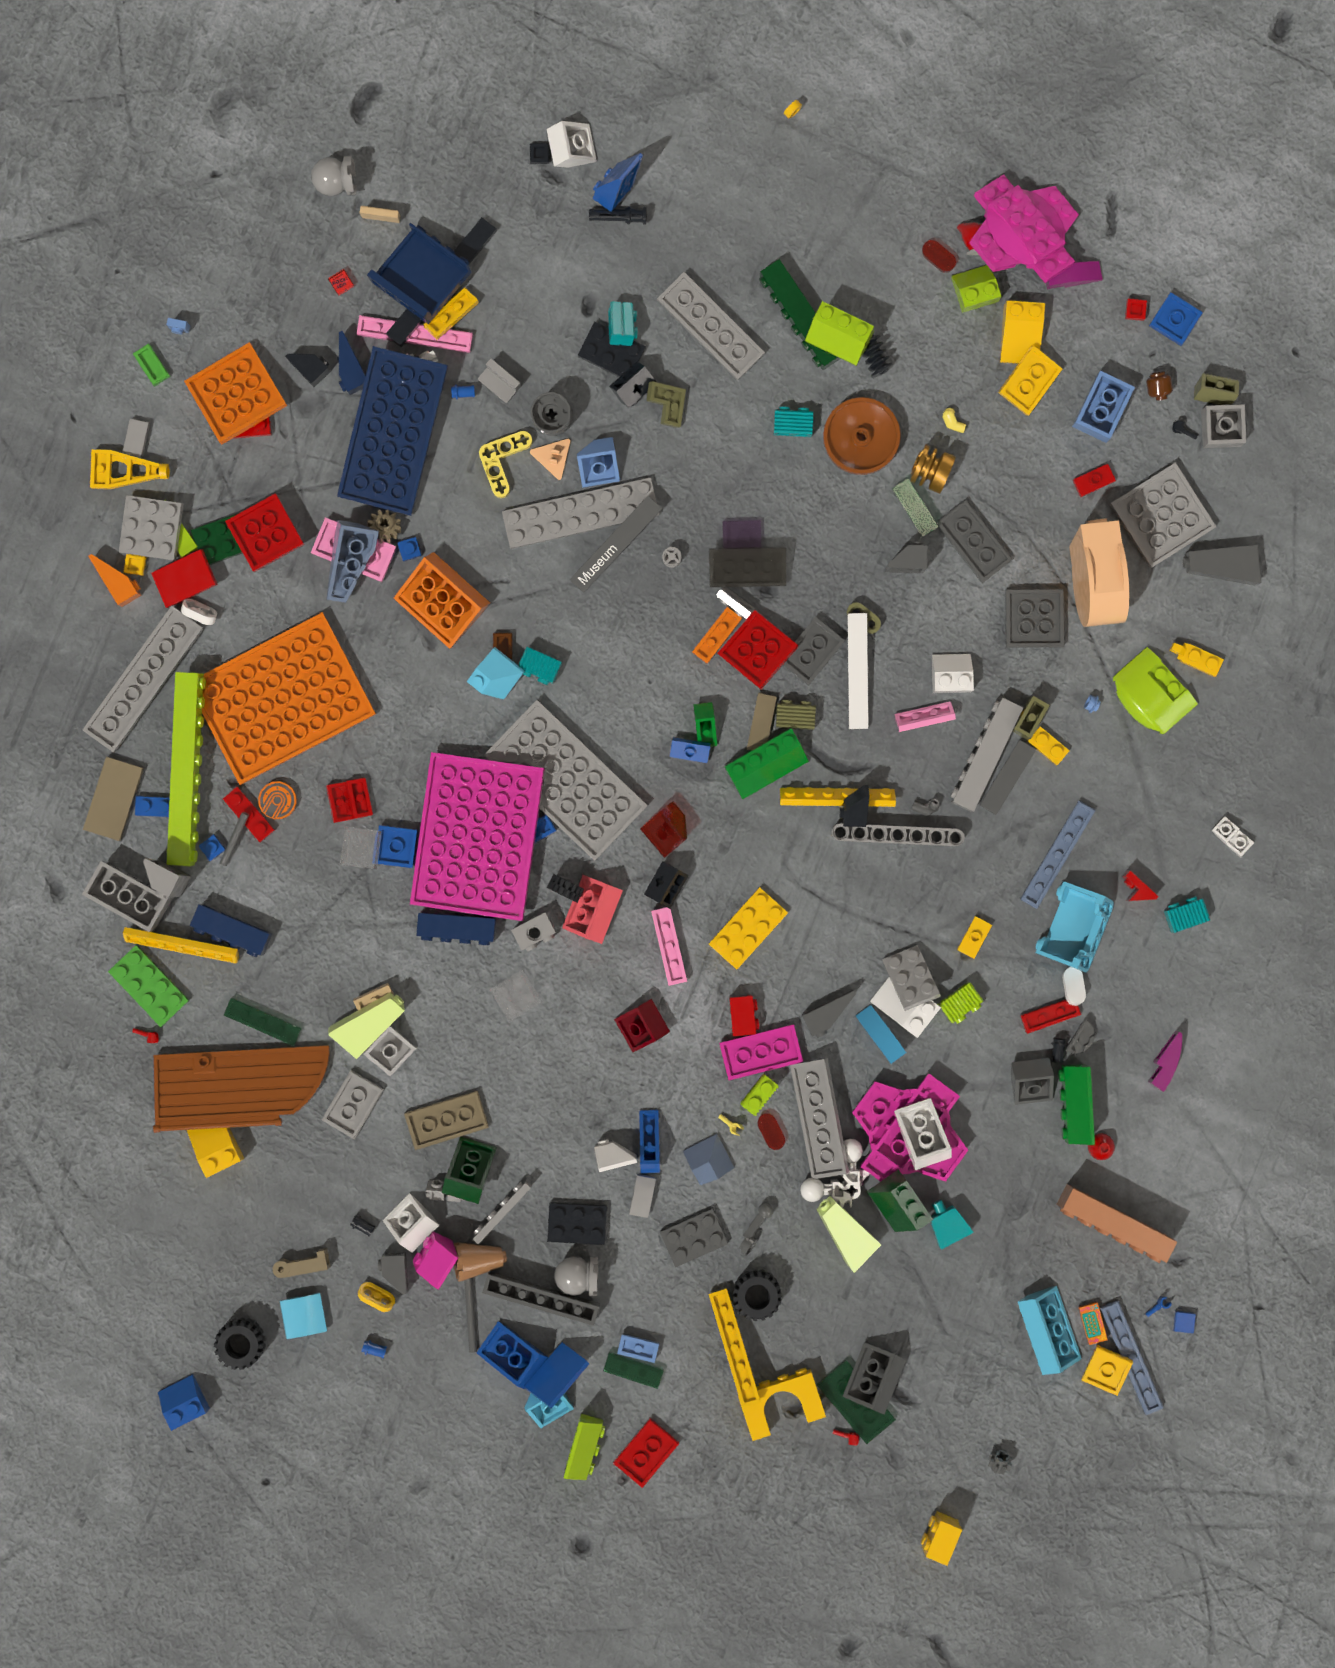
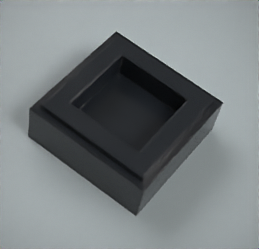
M530 143V164H549V143Z

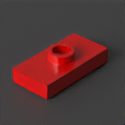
M1106 464L1072 481L1081 498L1114 483L1116 480L1109 465Z

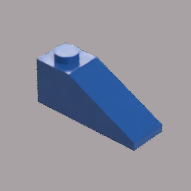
M658 1110L639 1111L641 1173H660Z

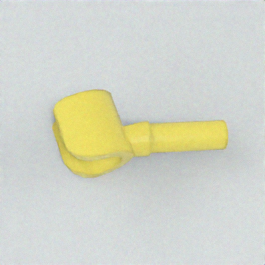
M722 1114L719 1115L718 1118L730 1127V1132L740 1136L736 1132V1128L739 1127L744 1130L743 1125L733 1123Z

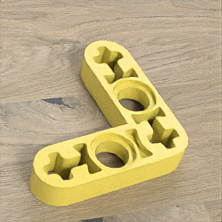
M520 431L485 444L479 450V456L490 486L497 498H505L510 492L499 459L530 448L533 441L530 433L526 431ZM521 436L529 438V440L526 441V445H523V443L516 444L518 447L516 449L514 447L513 441L511 440L515 438V442H518L521 440ZM509 442L511 444L510 451L503 452L500 449L501 444ZM497 445L500 455L493 452L490 458L483 456L485 449L493 451L495 450L494 446ZM496 466L500 469V473L497 476H491L489 469ZM504 478V480H500L502 487L506 486L503 494L499 491L496 492L498 489L497 482L492 483V481Z

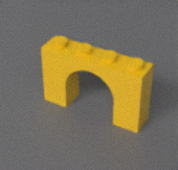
M802 1368L795 1371L796 1374L790 1376L784 1374L778 1376L775 1381L770 1382V1380L759 1383L757 1391L761 1402L742 1408L752 1441L771 1435L764 1414V1406L767 1399L776 1392L787 1391L797 1396L802 1404L808 1423L826 1417L811 1369Z

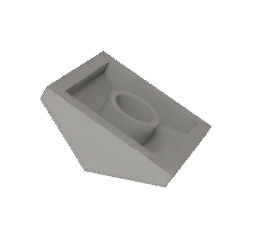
M389 1026L363 1054L391 1076L417 1048L399 1031Z

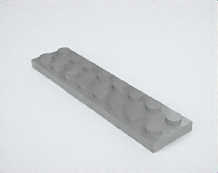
M651 477L502 511L510 549L622 524L647 496L656 502Z
M171 606L85 725L83 731L115 753L204 628Z

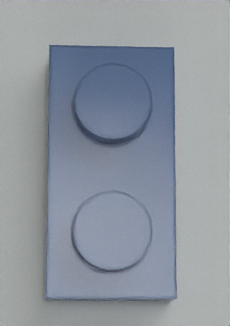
M622 1334L617 1354L655 1363L659 1343Z

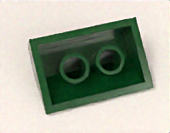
M899 1169L867 1191L895 1232L918 1231L933 1220Z

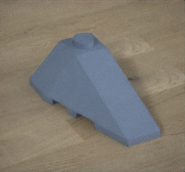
M337 520L327 600L346 603L360 574L364 571L369 558L376 549L378 530L353 522Z

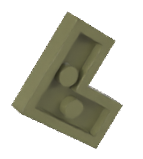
M654 381L649 382L646 401L663 405L661 424L675 428L681 427L686 389Z

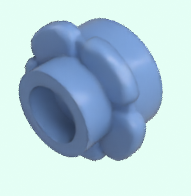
M1090 695L1085 702L1084 709L1088 710L1089 713L1096 712L1101 703L1098 700L1099 696Z

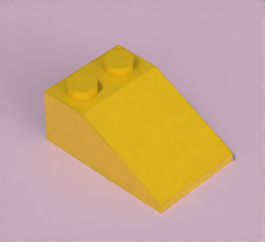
M1006 301L1003 308L1000 363L1019 364L1033 345L1040 350L1045 303Z
M230 1128L187 1130L197 1161L206 1178L245 1159Z

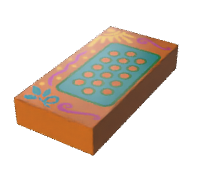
M1094 1302L1079 1306L1078 1309L1088 1344L1092 1345L1107 1341L1098 1303Z

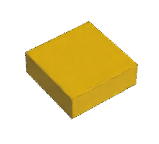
M126 554L123 573L144 576L147 557Z

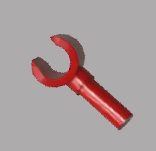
M133 1028V1033L147 1037V1043H158L159 1035L157 1032H146Z
M833 1430L832 1434L848 1438L849 1445H858L859 1435L857 1433Z

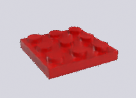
M276 493L225 521L253 572L305 545Z
M754 610L717 654L762 690L799 646Z

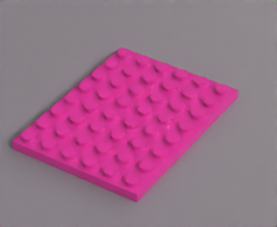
M431 752L410 905L518 921L524 920L545 768Z

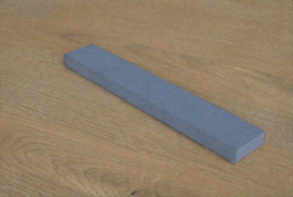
M1081 801L1076 803L1020 900L1035 909L1039 907L1096 810Z
M1116 1300L1099 1307L1119 1354L1133 1360L1128 1376L1144 1414L1149 1415L1163 1409L1164 1407L1119 1301Z

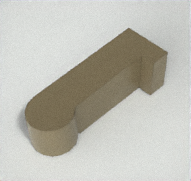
M327 1248L317 1251V1256L292 1261L281 1259L274 1264L273 1273L278 1278H285L328 1270L331 1267Z

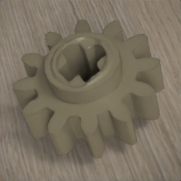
M378 510V516L371 514V520L367 521L369 528L379 531L378 538L380 543L383 542V539L390 543L391 537L397 539V533H401V520L396 519V513L389 515V510H386L385 514Z

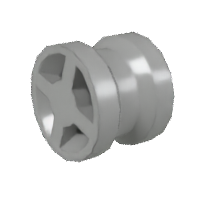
M668 547L662 555L663 563L670 568L677 567L681 562V552L675 547Z

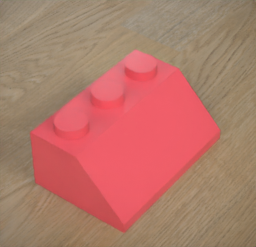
M582 875L579 886L584 891L578 903L572 901L562 928L602 944L623 890Z

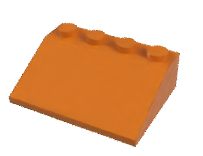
M434 552L422 559L394 596V599L449 649L456 644L490 604L485 597Z

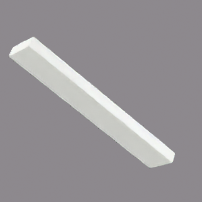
M867 613L848 614L849 729H868Z

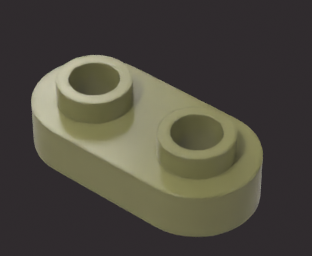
M858 602L849 605L847 616L848 614H853L854 609H859L860 613H867V624L870 620L875 622L873 628L867 625V633L873 634L880 629V619L864 605Z

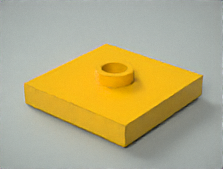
M1096 1345L1081 1380L1118 1396L1133 1364V1360Z

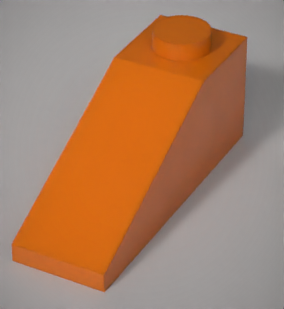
M92 554L88 556L118 606L123 607L142 596L139 592L141 587L135 579L132 580Z

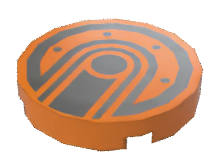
M276 781L263 787L258 797V803L261 811L267 817L283 819L293 813L297 805V798L294 789L290 785Z

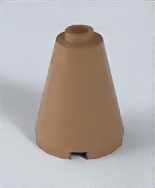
M454 1243L458 1259L454 1264L458 1282L501 1268L503 1263L507 1262L506 1252L502 1251L501 1247Z

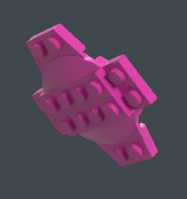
M1002 175L975 192L974 197L985 209L984 217L986 220L969 243L993 272L1013 268L1017 264H1024L1026 268L1034 269L1043 282L1046 283L1073 266L1075 260L1064 248L1066 244L1065 234L1079 214L1056 186L1028 191L1021 189L1019 185L1014 187L1006 176Z
M929 1073L917 1088L905 1090L874 1081L852 1111L868 1134L871 1152L860 1167L880 1182L898 1169L902 1175L919 1172L946 1182L968 1152V1149L950 1124L949 1111L960 1096ZM931 1098L952 1149V1158L915 1170L894 1111Z

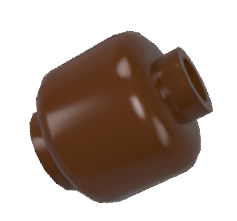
M1165 371L1152 373L1146 380L1148 395L1156 397V401L1167 399V395L1173 392L1171 376L1165 374Z

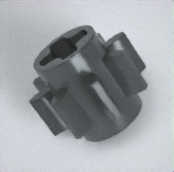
M997 1449L995 1454H990L988 1467H991L994 1473L1004 1475L1006 1470H1011L1013 1458L1006 1451Z

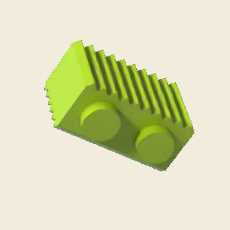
M967 982L939 1002L938 1006L941 1007L940 1009L952 1024L954 1022L958 1024L966 1018L965 1014L969 1011L973 1013L981 1008L982 1005L980 1003L983 1002V999L973 985Z
M763 1073L741 1101V1106L754 1116H757L759 1110H762V1107H764V1104L767 1103L766 1101L769 1100L771 1095L774 1094L776 1088H779L778 1084Z

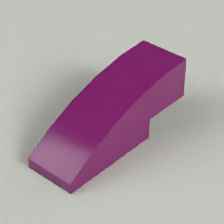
M1099 261L1076 262L1073 266L1046 282L1047 289L1063 286L1066 288L1102 281Z
M1175 1031L1153 1060L1159 1067L1148 1082L1162 1092L1166 1090L1171 1082L1180 1059L1182 1033L1179 1031Z

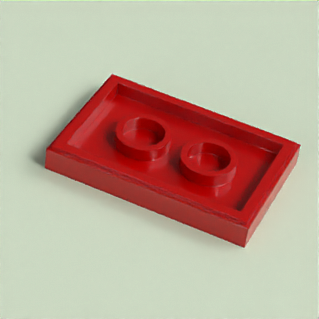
M202 549L151 573L166 608H170L183 602L185 599H189L218 585Z
M649 1418L616 1457L613 1464L643 1488L676 1449L679 1441L653 1419Z

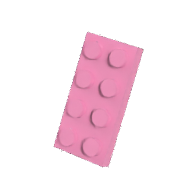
M328 518L324 519L311 554L331 561L337 522ZM377 539L376 549L361 574L383 582L397 547L384 541L380 543L379 539Z

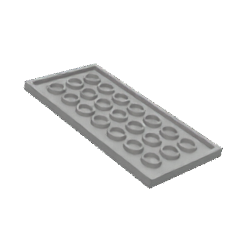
M538 700L484 754L490 761L545 768L539 808L594 861L648 806Z

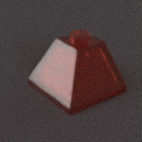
M674 801L669 803L640 828L664 858L687 839L685 814Z

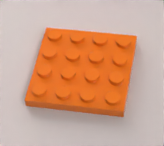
M250 342L184 381L221 445L287 406Z

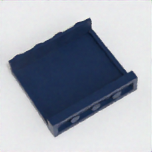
M410 223L411 231L379 270L375 272L371 269L367 276L372 284L429 324L472 271L468 266L469 262L464 257H457L449 246H442L435 236H428L421 226L417 225L416 227Z

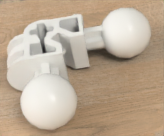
M846 1139L844 1141L850 1173L841 1175L845 1179L842 1183L834 1179L830 1180V1184H823L819 1179L808 1178L801 1185L802 1197L809 1202H816L823 1195H831L842 1207L844 1203H848L851 1208L852 1199H856L860 1195L862 1182L870 1174L865 1170L856 1169V1161L861 1158L863 1153L860 1142L855 1139ZM850 1185H852L855 1188V1190H852L851 1193L847 1191V1189L850 1188Z

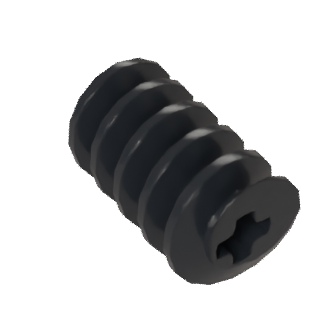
M874 334L862 355L864 358H868L865 363L871 365L868 370L874 372L871 375L872 378L886 373L889 367L893 365L892 363H886V360L890 357L883 356V353L887 350L880 349V346L884 343L877 342V339L881 336Z

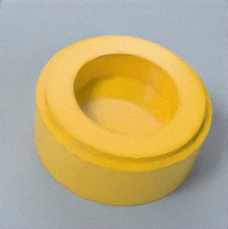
M795 100L786 108L784 115L788 119L792 118L802 108V104Z

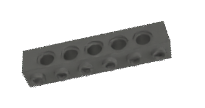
M492 1271L488 1272L482 1292L483 1294L593 1326L600 1306L598 1302Z

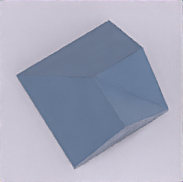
M718 1134L683 1151L700 1185L717 1180L734 1169Z

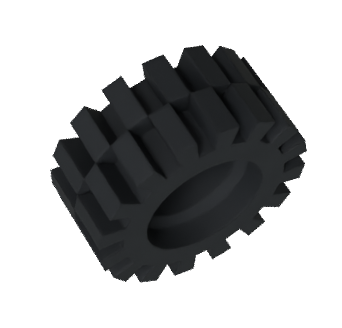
M553 874L547 885L548 889L577 903L584 891L582 887Z

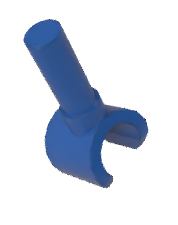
M1159 1297L1155 1307L1145 1314L1149 1317L1161 1308H1170L1172 1303L1168 1302L1163 1306L1162 1302L1167 1297Z

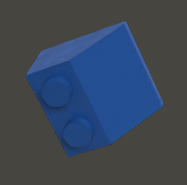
M193 1374L158 1392L162 1414L171 1431L206 1414L210 1409Z

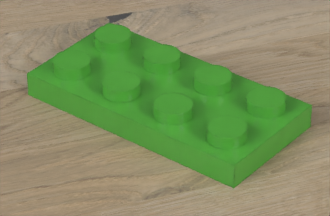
M135 945L108 971L160 1027H163L190 1001L138 945Z

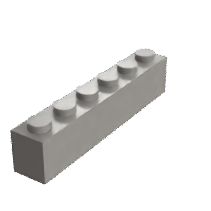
M1004 698L995 701L991 709L994 713L991 719L987 718L983 726L986 730L983 736L979 735L975 745L977 749L975 753L971 752L968 757L967 770L963 769L958 780L961 781L959 787H954L950 797L953 798L951 803L970 812L975 811L1023 707Z

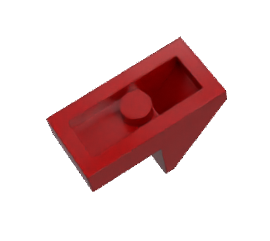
M1126 871L1122 875L1125 879L1124 883L1130 889H1136L1126 901L1156 900L1159 897L1133 872Z

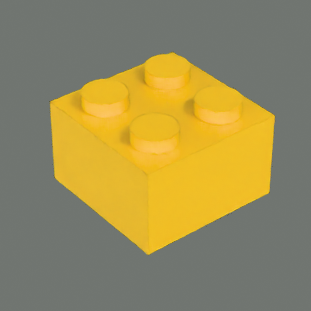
M936 1511L935 1516L932 1515L928 1523L930 1528L927 1534H923L920 1544H922L925 1557L948 1566L962 1528L957 1519Z

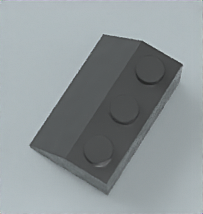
M864 1342L842 1397L885 1415L906 1360Z

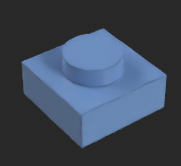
M167 319L166 325L172 333L180 335L183 332L189 333L190 325L187 321Z

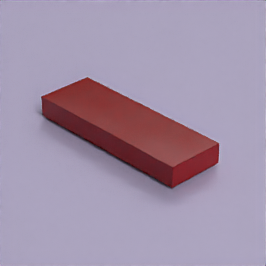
M1065 999L1020 1015L1026 1034L1080 1016L1081 1012L1078 1005H1071Z

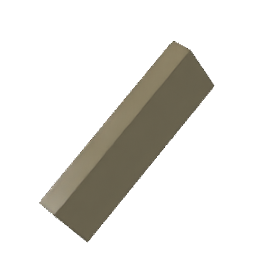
M758 693L746 750H753L768 741L777 697Z

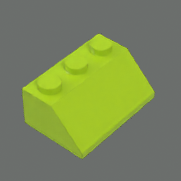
M822 301L813 318L805 342L857 366L874 333V326Z
M585 1414L580 1415L565 1467L564 1479L587 1480L588 1474L592 1475L595 1465L592 1463L593 1456L597 1457L600 1448L597 1442L599 1437L603 1438L605 1426H602V1419Z

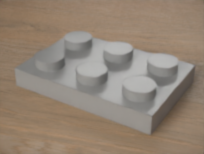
M918 945L882 959L904 1011L940 997L938 988Z

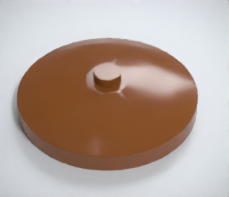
M864 397L849 399L838 405L829 415L823 432L824 447L831 461L840 469L856 475L872 474L883 469L894 458L900 443L899 424L893 412L883 403Z

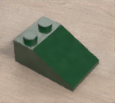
M460 1136L445 1177L442 1193L479 1204L497 1147Z

